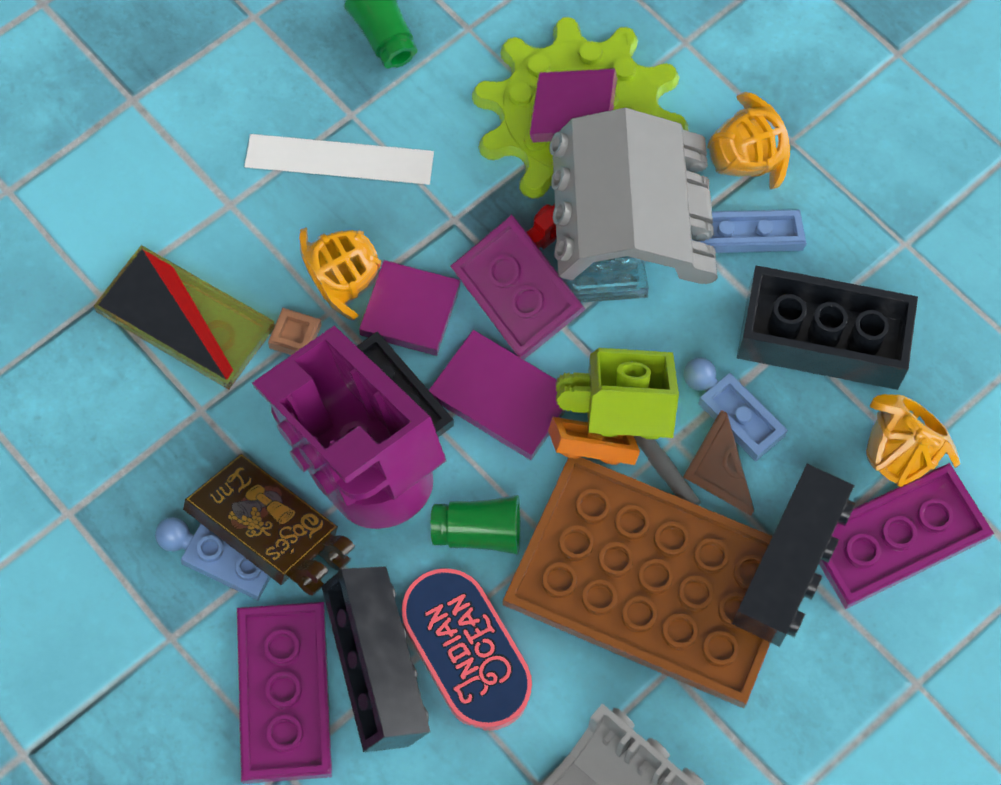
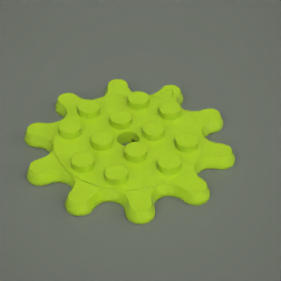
M564 17L553 28V44L545 48H534L520 38H510L502 45L500 55L502 60L510 67L511 76L499 82L482 81L472 91L473 103L481 109L495 112L501 121L499 127L486 133L479 141L480 154L488 160H498L505 156H515L521 159L525 164L526 170L519 183L520 191L524 196L531 199L540 198L547 193L549 187L552 186L551 180L554 173L553 155L550 153L551 142H532L530 137L538 77L541 72L615 69L617 84L613 110L629 108L680 123L683 130L688 131V124L682 115L666 111L658 104L659 98L664 93L675 89L678 85L679 75L673 65L667 63L653 67L637 64L632 56L637 48L638 38L634 31L628 27L618 28L607 41L596 43L582 37L581 29L573 18Z

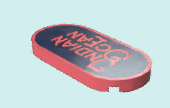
M436 569L418 577L410 585L403 599V625L449 709L459 721L469 726L482 728V730H498L511 725L523 714L528 704L532 690V678L527 663L484 590L474 578L455 569Z

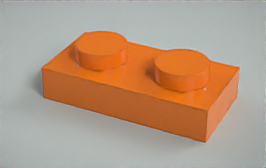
M552 417L548 432L556 453L573 459L580 457L599 459L610 465H617L619 463L636 464L640 449L634 436L618 435L615 437H605L597 433H589L588 422Z

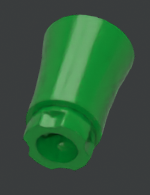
M397 0L345 1V10L357 23L370 43L375 55L381 59L384 67L387 69L399 68L412 60V57L417 53V47L413 42V35L404 20Z
M519 495L490 500L450 501L449 505L434 504L432 506V545H449V548H472L519 554L521 532Z

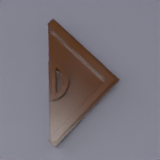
M721 410L683 478L752 516L755 510L729 417L726 412Z

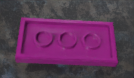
M948 463L903 485V487L900 486L854 508L846 525L843 526L837 523L832 536L838 538L839 541L829 563L820 560L819 565L844 608L848 609L991 539L994 532L955 470Z
M324 602L237 608L241 782L243 784L332 777Z

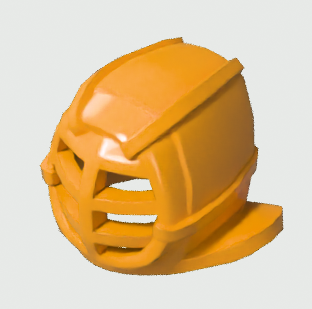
M743 92L737 95L736 98L745 109L739 110L732 118L725 121L708 141L707 148L709 149L711 160L716 168V172L719 174L744 177L761 176L769 173V188L776 189L784 181L790 158V144L786 127L779 114L770 104L753 93ZM767 121L771 122L775 129H772ZM776 135H778V141H779V142H778V145H777V149H776V141H775V136H776Z
M307 227L300 229V253L306 269L323 299L342 316L355 320L359 314L345 303L350 299L357 298L358 294L370 284L381 267L382 261L378 259L373 244L361 230L337 231L329 235L323 233L318 236L316 241L310 243L308 241Z
M882 394L873 398L870 407L879 411L877 412V420L870 433L866 455L871 466L885 478L896 483L897 486L903 487V485L922 477L929 470L935 469L945 454L949 456L954 468L960 465L956 446L947 429L926 408L903 395ZM919 416L925 422V425L917 419Z

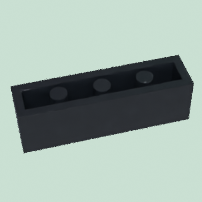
M806 464L732 622L733 625L779 647L787 634L792 637L796 636L805 616V613L799 611L798 608L803 597L812 600L819 586L822 576L815 573L820 560L829 563L839 539L833 537L832 534L837 523L843 526L846 525L856 503L848 499L855 485Z
M386 566L341 569L321 587L363 752L409 747L430 733V728L428 725V712L423 705L417 684V671L412 664L406 642V630L401 623L398 613L394 586L390 582Z

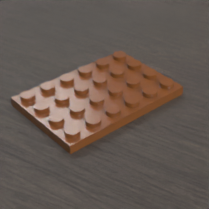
M583 457L577 459L568 458L504 596L503 605L744 709L771 643L733 625L732 622L772 536Z

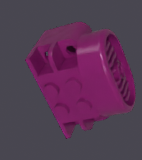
M335 325L252 382L254 388L272 406L271 413L278 424L277 428L286 442L292 447L289 453L294 462L303 472L308 470L318 488L349 521L364 528H390L402 524L415 516L427 503L433 489V471L446 462L430 416Z

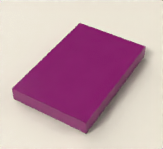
M512 215L450 265L516 355L523 360L586 310L565 281L558 277V272L518 220Z
M475 330L470 333L429 389L430 393L444 408L529 460L533 459L549 436L548 429L552 417L561 418L566 410L563 411L557 405V380Z

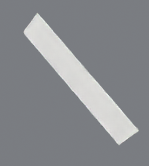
M250 134L244 167L430 185L434 151Z

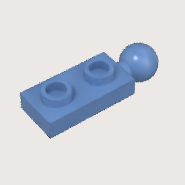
M695 358L687 363L683 373L686 384L694 390L706 391L700 397L698 404L714 420H716L721 410L728 414L735 441L755 462L786 436L788 430L731 373L718 381L716 379L715 366L708 359Z
M169 517L162 520L156 528L155 538L161 548L167 551L186 550L181 558L182 565L259 601L271 577L204 525L200 524L195 535H193L183 520Z

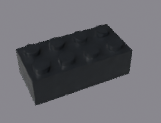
M756 265L749 285L737 359L898 390L909 369L918 296Z

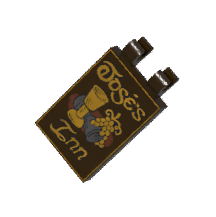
M242 453L188 496L184 502V511L277 583L282 585L290 578L310 596H313L322 588L321 586L324 583L321 579L328 573V569L321 562L313 559L319 555L329 566L339 571L350 562L351 558L347 555L355 547L353 542L342 535L335 536L338 528L337 525Z

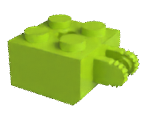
M598 348L590 354L588 373L574 372L570 374L569 372L557 378V405L563 411L567 410L568 412L572 410V412L588 413L589 433H597L605 437H615L618 435L641 436L650 440L659 439L660 437L673 438L679 398L673 352Z

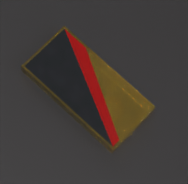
M142 245L94 305L95 311L228 390L275 327L272 319Z

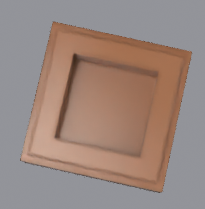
M282 308L268 341L269 348L290 355L294 354L317 338L322 326L321 319Z

